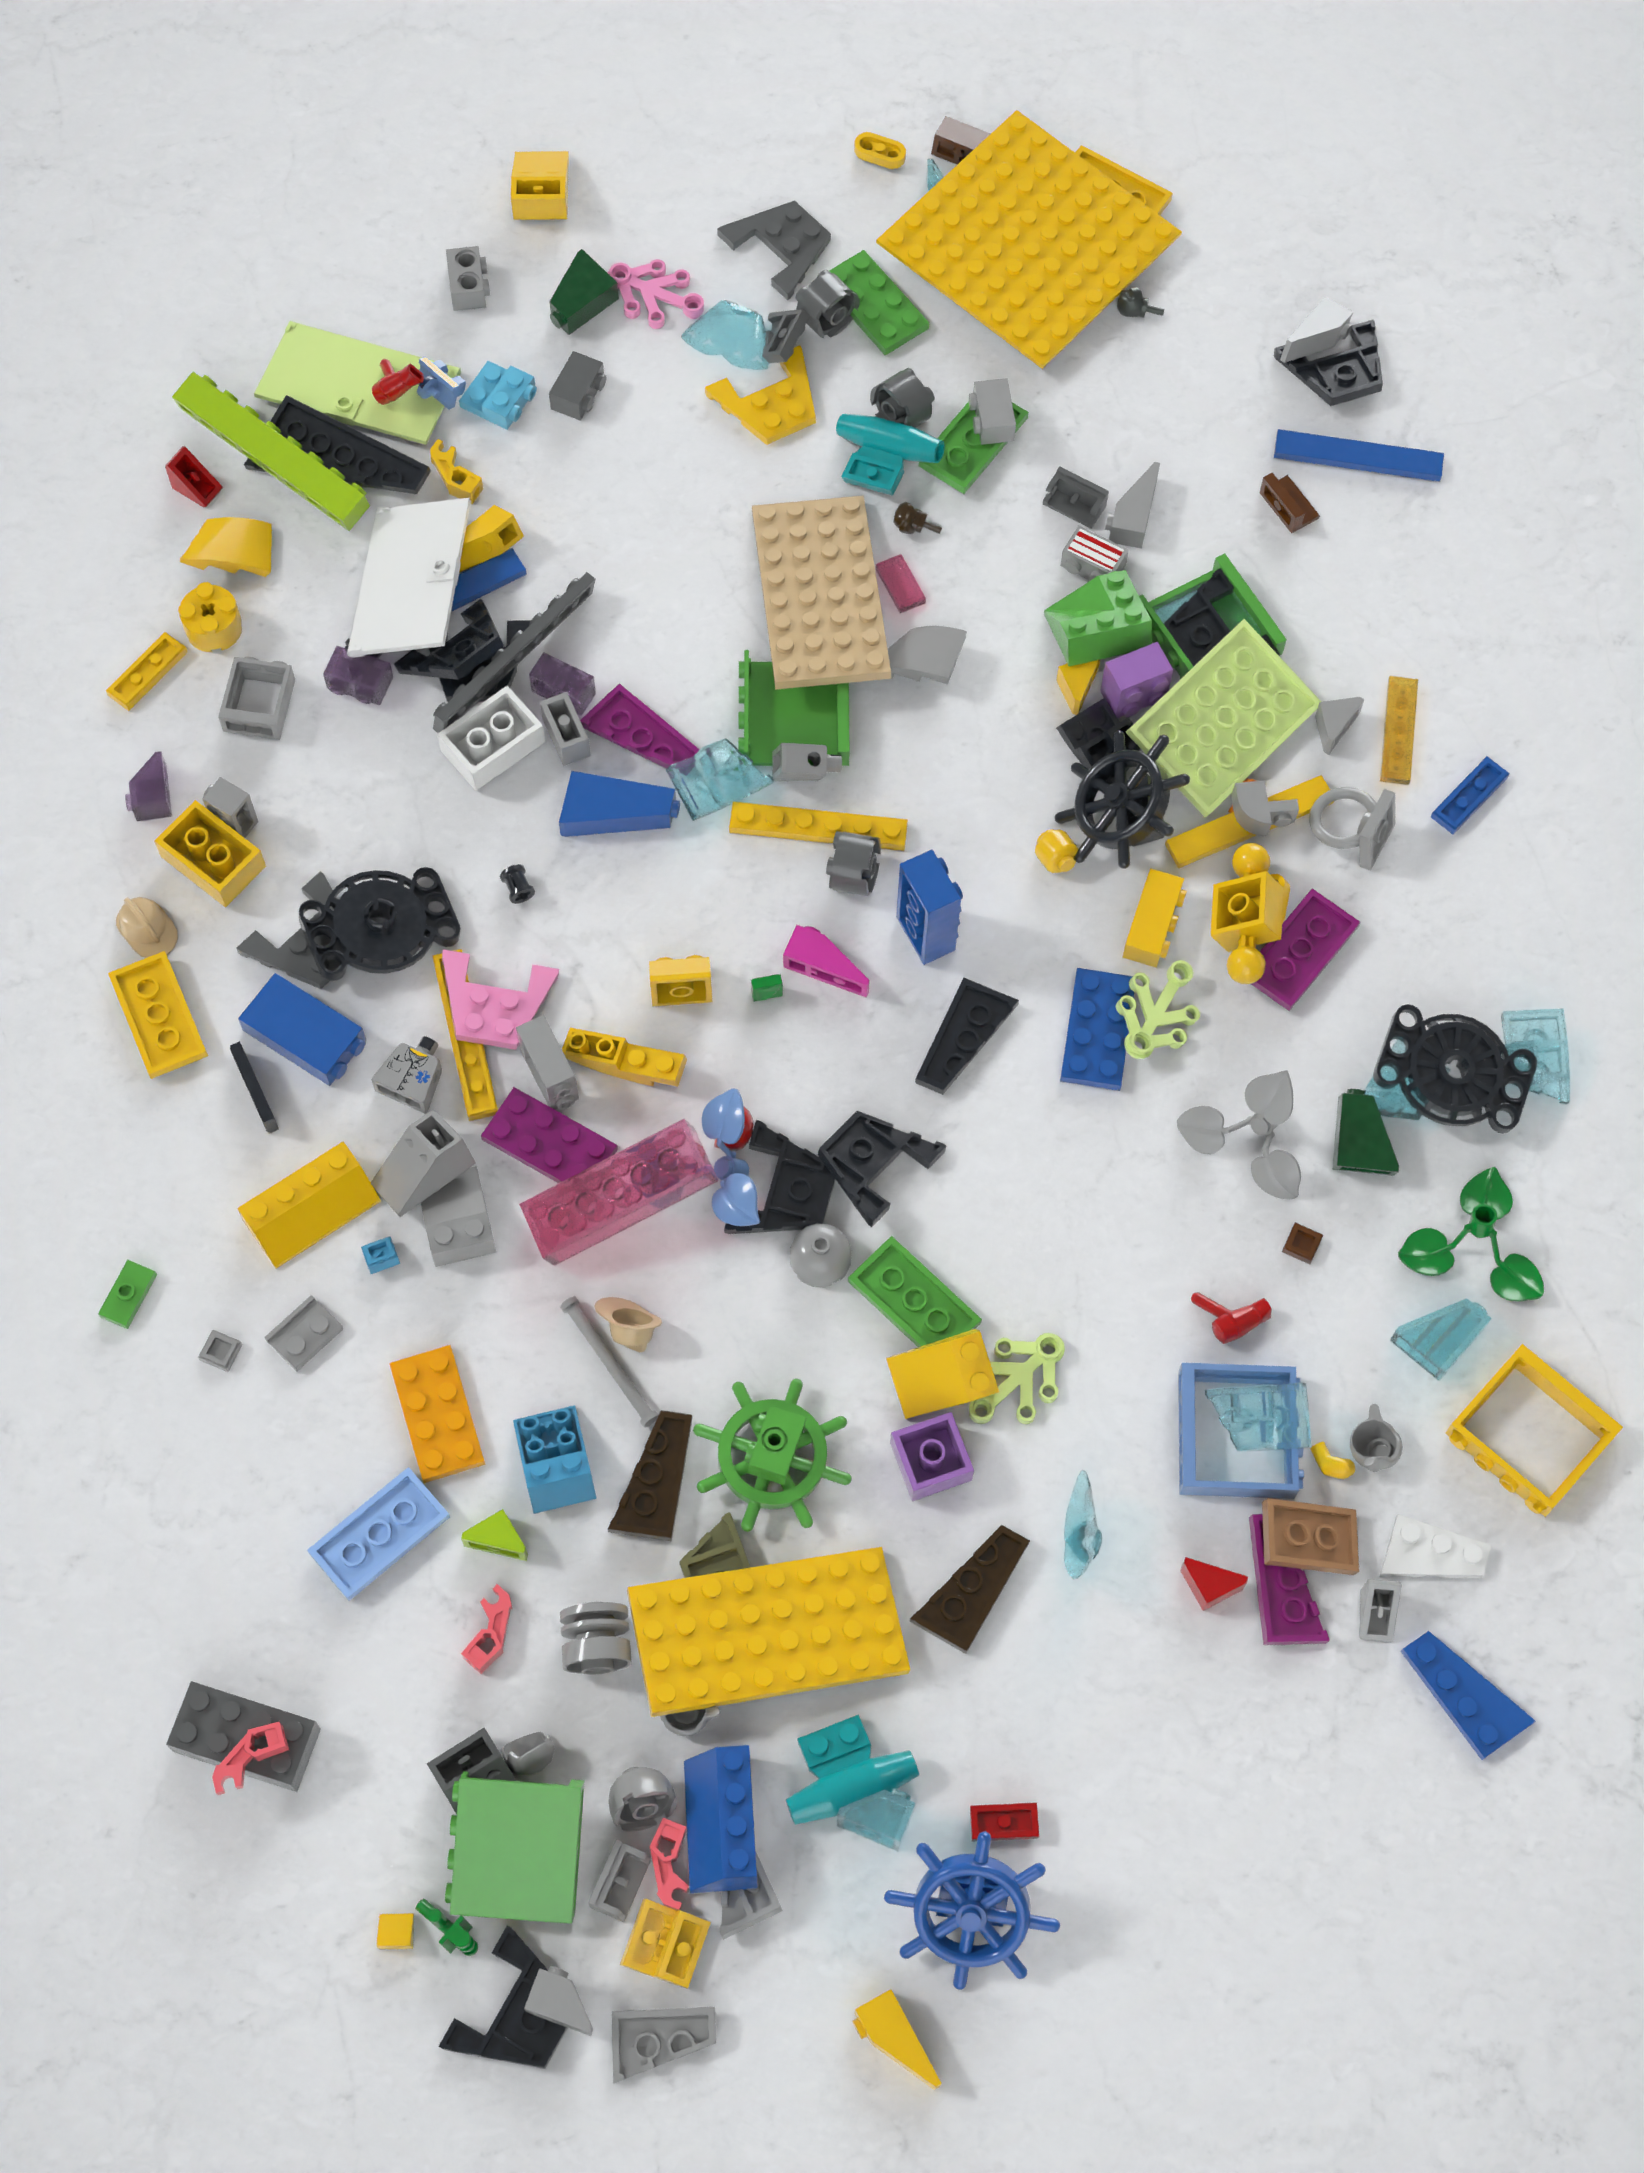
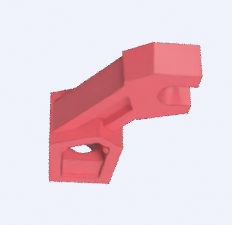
M498 1584L493 1588V1592L499 1596L497 1603L490 1604L485 1598L480 1601L489 1619L488 1629H481L461 1653L463 1659L480 1674L504 1653L503 1647L510 1610L513 1609L509 1594ZM486 1638H491L496 1646L487 1655L479 1647L482 1643L486 1642Z
M280 1721L248 1729L247 1734L219 1765H216L212 1778L217 1795L225 1794L223 1784L228 1778L234 1779L237 1789L243 1788L245 1767L252 1758L261 1761L289 1750L284 1728ZM266 1736L268 1747L257 1749L254 1752L255 1739Z
M662 1818L649 1847L658 1887L657 1896L664 1906L674 1910H681L682 1903L673 1900L672 1893L678 1889L687 1893L689 1885L673 1873L672 1862L677 1861L687 1828ZM661 1838L675 1843L674 1849H671L670 1856L665 1857L664 1853L658 1850Z

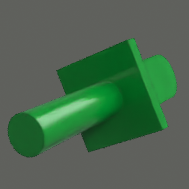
M426 1899L418 1902L415 1909L444 1933V1936L439 1940V1944L451 1954L457 1948L466 1956H473L477 1953L478 1943L469 1934L473 1927L462 1915H460L455 1923H452Z

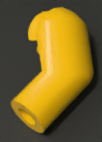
M1324 1441L1310 1447L1324 1475L1346 1479L1354 1474V1462L1350 1459L1331 1456Z

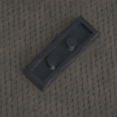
M240 1041L230 1045V1051L266 1131L272 1133L279 1130Z

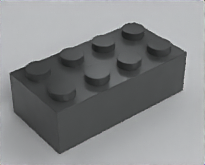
M191 1681L166 1745L175 1753L216 1766L225 1759L247 1734L248 1729L280 1721L284 1728L289 1750L261 1761L252 1758L245 1767V1775L297 1792L321 1728L314 1720ZM266 1736L255 1739L254 1752L257 1749L268 1747Z

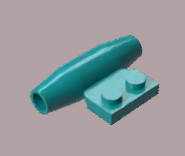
M842 414L836 425L838 436L861 447L855 453H852L841 476L843 481L891 496L894 495L903 477L904 460L939 463L945 450L944 442L915 427L876 416Z
M858 1714L797 1738L809 1772L816 1776L818 1780L785 1800L795 1825L826 1819L885 1797L918 1777L919 1771L910 1750L870 1758L871 1743Z

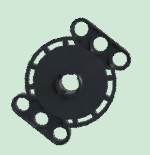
M429 867L417 869L413 874L412 880L391 871L373 870L361 872L337 885L328 896L325 905L317 900H307L299 908V923L322 977L330 981L341 979L345 975L348 965L369 973L386 974L401 971L422 959L431 948L433 941L440 946L451 947L459 941L460 924L438 873ZM422 877H429L433 880L434 884L429 888H424L417 881ZM371 878H372V880L363 881V882H361V883H359V884H355V883L358 882V881L365 880V879H371ZM379 878L395 880L397 883L389 880H379ZM347 887L348 890L343 893L340 899H337V895ZM437 901L443 904L444 910L437 913L429 910L428 905L431 902ZM313 909L317 910L321 917L311 921L305 918L304 913ZM372 918H386L388 920L387 929L383 930L382 923L375 922ZM443 926L453 928L455 934L451 937H443L439 934L438 930ZM324 934L330 937L331 942L326 946H321L315 943L314 938ZM328 960H337L340 962L341 968L337 971H330L325 968L324 964Z
M1406 1004L1399 1007L1391 1019L1374 1068L1373 1077L1377 1085L1385 1089L1393 1088L1399 1084L1402 1093L1410 1105L1421 1115L1436 1123L1447 1126H1468L1488 1118L1490 1127L1497 1133L1504 1134L1510 1132L1520 1120L1537 1068V1058L1528 1049H1518L1509 1055L1498 1035L1487 1025L1472 1017L1460 1014H1441L1423 1021L1421 1011L1414 1005ZM1401 1013L1411 1014L1414 1017L1415 1024L1411 1027L1404 1026L1399 1019ZM1439 1021H1453V1022H1444V1023H1440V1024L1437 1023V1022H1439ZM1394 1039L1401 1040L1405 1044V1052L1401 1054L1393 1052L1390 1047V1041ZM1516 1057L1525 1058L1529 1062V1070H1518L1515 1067L1514 1059ZM1453 1060H1457L1456 1067L1459 1069L1462 1078H1455L1449 1075L1445 1065L1450 1064ZM1385 1066L1393 1068L1396 1072V1079L1393 1081L1385 1080L1381 1076V1068ZM1407 1078L1410 1082L1409 1085H1407L1405 1079ZM1507 1084L1518 1086L1521 1092L1520 1097H1509L1506 1094L1505 1086ZM1412 1091H1414V1093L1416 1094V1096L1418 1097V1099L1421 1100V1101L1425 1104V1107H1423V1106L1414 1098V1096H1413L1412 1093H1411ZM1482 1108H1485L1486 1113L1482 1115ZM1432 1109L1438 1113L1448 1115V1118L1440 1117L1430 1112V1110ZM1498 1111L1509 1113L1512 1119L1510 1125L1504 1126L1497 1121L1496 1114ZM1472 1114L1474 1117L1467 1120H1456L1457 1116Z

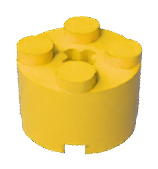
M203 582L197 588L187 593L178 608L179 616L185 634L195 648L204 652H212L213 649H228L237 642L242 633V620L236 600L228 590L212 585L209 582Z

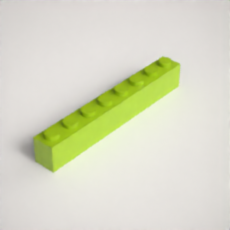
M193 371L172 396L181 410L348 531L353 528L370 507L365 497L367 493L356 483L348 484L344 481V475L334 467H331L329 470L323 466L324 462L320 457L311 451L307 454L301 450V444L291 436L287 439L280 434V429L272 422L267 421L264 423L261 421L259 414L250 406L246 405L243 408L238 404V399L227 390L224 392L216 388L217 384L207 375L201 377Z

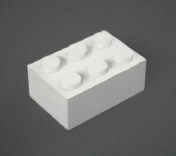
M508 686L437 734L441 752L475 791L545 743L543 725Z

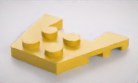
M800 345L793 348L794 352L787 362H779L788 378L746 397L739 398L726 377L706 386V396L710 400L714 399L726 413H732L741 421V425L766 445L815 424L816 415L803 351Z

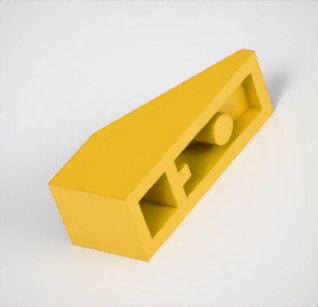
M891 1989L855 2009L854 2013L857 2018L852 2020L861 2039L867 2037L871 2045L935 2090L941 2086L940 2079Z

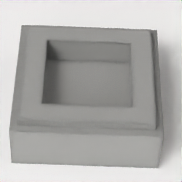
M212 1330L198 1358L202 1362L229 1372L243 1344L237 1339Z

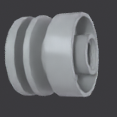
M589 1602L574 1605L560 1611V1622L564 1624L561 1628V1635L568 1639H575L562 1646L564 1671L596 1675L621 1670L632 1665L630 1640L616 1637L629 1631V1623L624 1621L628 1618V1607L626 1605L613 1602Z

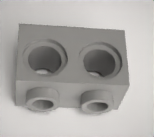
M479 246L446 249L453 310L486 308L485 296H490L488 279H483L482 274L487 273L486 257H480Z
M219 777L215 784H211L206 789L202 799L205 808L246 838L258 823L250 795L222 777Z

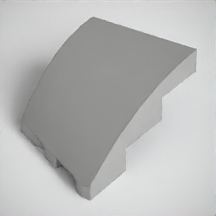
M924 626L909 630L888 648L891 679H893L894 674L919 682L922 677L948 684L966 639L967 631L945 626Z

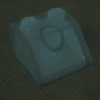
M892 1789V1792L882 1790L841 1807L837 1814L836 1826L898 1852L912 1819L916 1803L910 1801L911 1796L901 1790Z

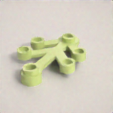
M1176 961L1168 968V982L1155 1005L1149 989L1150 980L1148 976L1139 972L1130 979L1129 986L1132 991L1138 994L1146 1020L1142 1028L1135 1013L1137 1004L1133 997L1125 995L1116 1003V1010L1120 1015L1124 1016L1129 1034L1125 1037L1124 1046L1127 1053L1133 1058L1145 1059L1152 1054L1154 1048L1170 1046L1174 1049L1182 1047L1187 1041V1034L1184 1030L1175 1028L1168 1034L1152 1035L1154 1030L1158 1026L1181 1022L1191 1026L1200 1018V1011L1193 1005H1188L1181 1010L1165 1012L1178 988L1185 986L1193 977V969L1186 961ZM1174 973H1178L1181 979H1178ZM1135 979L1141 980L1143 986H1139ZM1122 1002L1128 1003L1130 1009H1125ZM1186 1012L1192 1013L1193 1019L1188 1018ZM1173 1035L1179 1036L1181 1042L1175 1041ZM1135 1041L1142 1045V1049L1135 1045Z
M1052 1333L1040 1335L1035 1342L1011 1341L1008 1338H1001L996 1342L995 1354L1001 1359H1008L1012 1354L1032 1356L1024 1363L990 1362L994 1375L1009 1377L998 1386V1393L970 1402L969 1416L975 1423H988L993 1418L995 1407L1019 1385L1020 1405L1016 1412L1017 1420L1022 1424L1033 1422L1036 1415V1410L1033 1406V1372L1041 1365H1043V1384L1039 1389V1398L1044 1403H1052L1057 1399L1058 1387L1055 1385V1363L1062 1359L1065 1346L1062 1339ZM1006 1344L1009 1346L1010 1351L1003 1353L998 1347ZM1045 1346H1051L1054 1348L1055 1352L1052 1354H1046L1043 1351V1348ZM1050 1388L1054 1391V1395L1046 1397L1043 1394V1390ZM981 1407L987 1411V1414L981 1417L976 1414L975 1410ZM1028 1409L1032 1415L1029 1418H1024L1021 1416L1020 1411Z

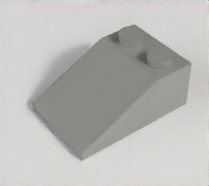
M477 1166L470 1167L439 1191L421 1202L435 1267L497 1253Z

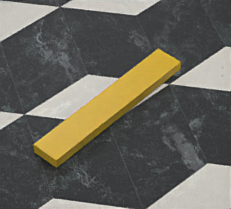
M1320 775L1267 798L1268 802L1297 799L1299 806L1297 819L1309 814L1314 802L1322 794L1330 791V788L1323 776ZM1234 812L1167 839L1165 846L1179 869L1257 835L1242 828L1237 822ZM1271 825L1270 830L1276 828L1277 826Z
M462 949L454 950V951H456V952H462ZM442 953L432 955L468 1120L473 1121L494 1116L498 1109L483 1044L456 1040ZM466 975L465 982H469L468 975Z

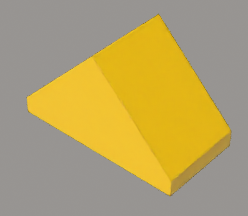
M1100 660L1074 666H1068L1067 663L1058 666L1056 681L1074 715L1079 714L1099 670Z

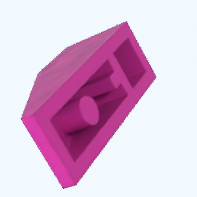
M796 924L783 954V967L867 998L870 980L818 929L811 926L802 927Z

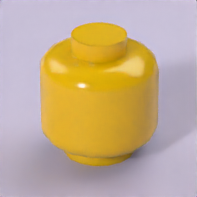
M1049 829L1038 837L1035 854L1047 871L1051 873L1067 872L1076 863L1074 856L1078 851V847L1067 832L1060 829Z

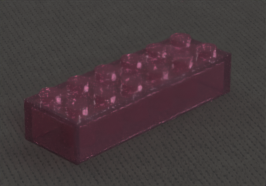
M682 1119L519 1205L542 1258L555 1266L719 1180L695 1128L687 1120Z

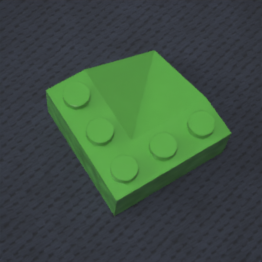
M1126 570L1099 575L1044 610V616L1068 666L1128 654L1152 644V620Z

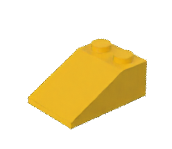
M977 1329L886 1358L905 1419L968 1403L999 1392L981 1332Z

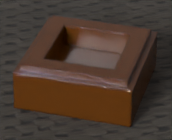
M1295 1222L1282 1252L1310 1265L1323 1234Z

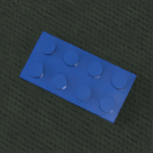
M1077 968L1060 1082L1120 1091L1126 1056L1124 1040L1129 1031L1124 1016L1120 1015L1116 1010V1003L1125 995L1134 998V991L1129 986V981L1133 976ZM1122 1002L1125 1009H1130L1128 1003Z

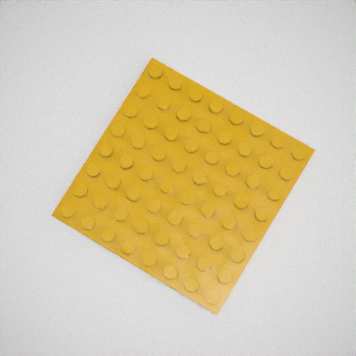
M1016 110L876 239V243L1043 369L1181 235L1182 231Z

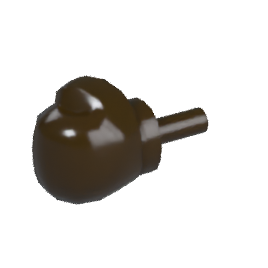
M904 502L900 504L895 512L893 523L899 528L901 533L913 534L915 531L921 533L923 527L938 534L942 530V527L926 521L928 514L917 508L915 509L911 503Z

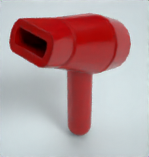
M383 359L380 362V367L384 377L372 386V394L381 405L396 401L413 386L423 382V373L411 363L402 370L395 372L391 362L388 359Z
M1196 1292L1191 1296L1193 1304L1218 1317L1212 1322V1330L1215 1337L1222 1344L1243 1337L1259 1324L1271 1319L1272 1308L1265 1298L1251 1305L1231 1311L1201 1293Z

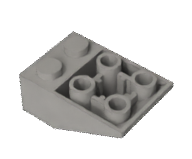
M433 1109L406 1129L371 1181V1184L376 1192L401 1217L464 1173L476 1162L460 1135Z

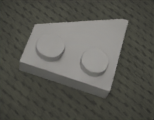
M757 1853L758 1888L722 1891L720 1934L723 1940L783 1911Z

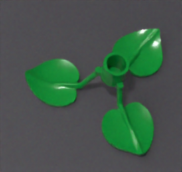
M1491 1167L1477 1174L1462 1189L1460 1205L1462 1210L1471 1215L1469 1224L1464 1226V1229L1451 1244L1447 1245V1239L1440 1231L1432 1228H1423L1413 1232L1398 1252L1399 1259L1409 1269L1422 1275L1437 1276L1446 1273L1453 1267L1455 1259L1450 1250L1456 1248L1468 1233L1471 1232L1477 1238L1489 1236L1491 1238L1494 1260L1499 1266L1493 1269L1490 1275V1284L1494 1292L1501 1298L1509 1301L1540 1299L1544 1294L1542 1277L1532 1261L1516 1253L1508 1255L1504 1262L1500 1258L1496 1238L1497 1231L1494 1227L1496 1220L1505 1217L1510 1212L1513 1199L1509 1188L1502 1180L1496 1167Z

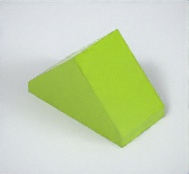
M503 1509L462 1533L461 1540L464 1547L527 1561L528 1553L526 1547Z

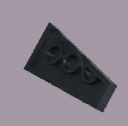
M963 978L916 1076L915 1083L943 1095L1019 1004V1000Z

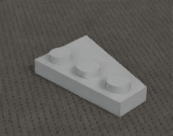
M715 2007L612 2011L613 2084L716 2044Z

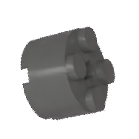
M828 270L820 272L808 287L801 288L795 296V299L798 301L796 310L803 309L810 315L806 324L821 338H824V335L833 337L842 332L853 320V317L850 315L855 308L858 311L860 305L858 295L836 274L830 273Z
M910 368L896 373L871 390V405L876 404L879 411L875 414L876 417L916 428L928 421L932 415V402L935 400L934 394L929 387H924Z
M837 831L833 841V848L836 849L834 858L829 857L826 867V874L830 875L829 888L836 891L869 896V892L872 893L879 870V863H876L877 857L875 853L881 854L880 838Z

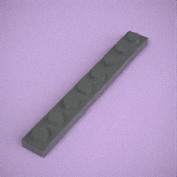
M588 572L580 579H573L568 585L566 592L561 597L559 595L555 596L543 614L537 613L524 632L518 631L506 649L500 648L492 657L489 665L486 667L481 666L474 673L472 681L467 685L462 684L453 694V698L447 704L443 702L437 707L433 714L435 717L433 730L439 733L464 716L592 595L596 579Z

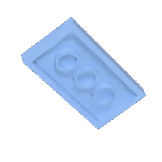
M408 1467L307 1551L347 1600L350 1601L448 1520L450 1515Z

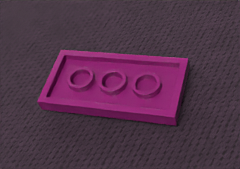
M1312 888L1283 922L1281 940L1266 943L1260 950L1265 959V971L1262 977L1251 985L1290 1011L1358 929L1361 922Z
M513 1087L481 1134V1139L484 1142L585 1199L618 1150L617 1144Z

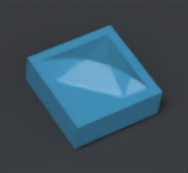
M391 1236L361 1247L370 1274L400 1264Z

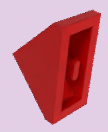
M182 446L165 465L172 489L202 507H206L223 488L185 446Z
M1185 1557L1180 1570L1203 1611L1243 1591L1248 1581V1576Z

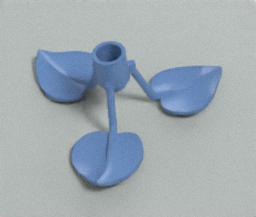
M733 1088L712 1099L704 1108L701 1119L705 1135L710 1139H717V1146L726 1156L721 1157L715 1162L714 1169H677L678 1161L674 1154L660 1152L651 1156L643 1165L638 1180L640 1193L649 1201L663 1205L675 1200L681 1189V1180L678 1175H714L722 1180L720 1181L722 1188L718 1189L712 1196V1208L715 1215L721 1221L735 1226H751L760 1223L757 1207V1190L753 1180L748 1176V1163L743 1159L735 1158L736 1152L730 1151L724 1144V1142L727 1144L736 1143L744 1129L745 1116L742 1097L739 1090Z

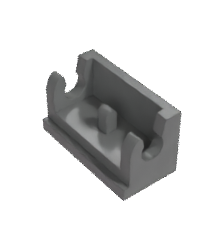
M1059 466L1045 490L1048 493L1043 499V505L1092 529L1107 506L1109 491Z

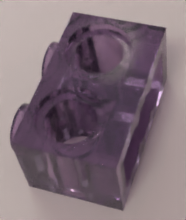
M543 652L529 673L531 691L549 699L567 692L576 713L581 716L596 694L594 676Z

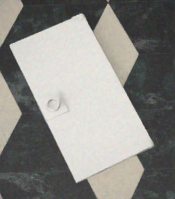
M470 498L396 507L381 506L376 509L347 651L349 657H365L368 654L445 646L455 586L457 585L460 571V559L471 504Z

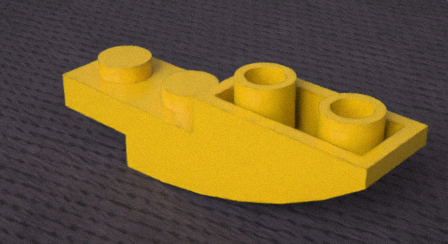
M571 1027L562 1047V1051L568 1060L604 1074L653 1086L654 1082L678 1087L687 1062L685 1054L629 1044L626 1038Z

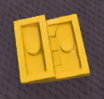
M643 1899L620 1965L687 1989L711 1922L681 1910H674L649 1899Z

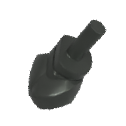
M1130 287L1129 290L1122 291L1117 301L1118 311L1126 317L1140 316L1144 318L1146 312L1163 316L1165 310L1148 305L1149 298H1144L1142 291L1138 287Z

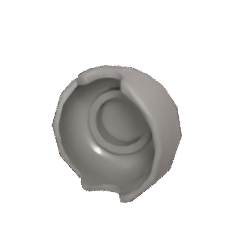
M536 1732L506 1744L501 1748V1753L512 1772L519 1775H532L542 1771L552 1761L555 1748L549 1735L545 1737L542 1732Z

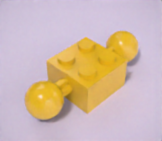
M1247 843L1240 846L1232 858L1233 869L1240 878L1213 884L1211 937L1227 952H1231L1227 959V971L1229 976L1240 984H1252L1258 981L1264 974L1265 959L1262 953L1256 949V945L1281 940L1284 888L1268 873L1270 856L1267 850L1259 844Z

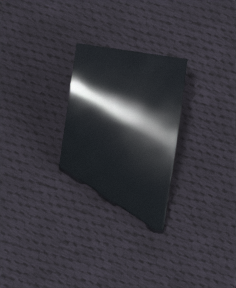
M1105 698L1056 727L1070 750L1087 769H1090L1101 758L1114 752L1113 734L1115 731L1120 730L1124 732L1125 750H1140V747L1126 733L1133 725L1131 719L1127 717L1119 722ZM1115 773L1106 780L1109 784L1115 783Z

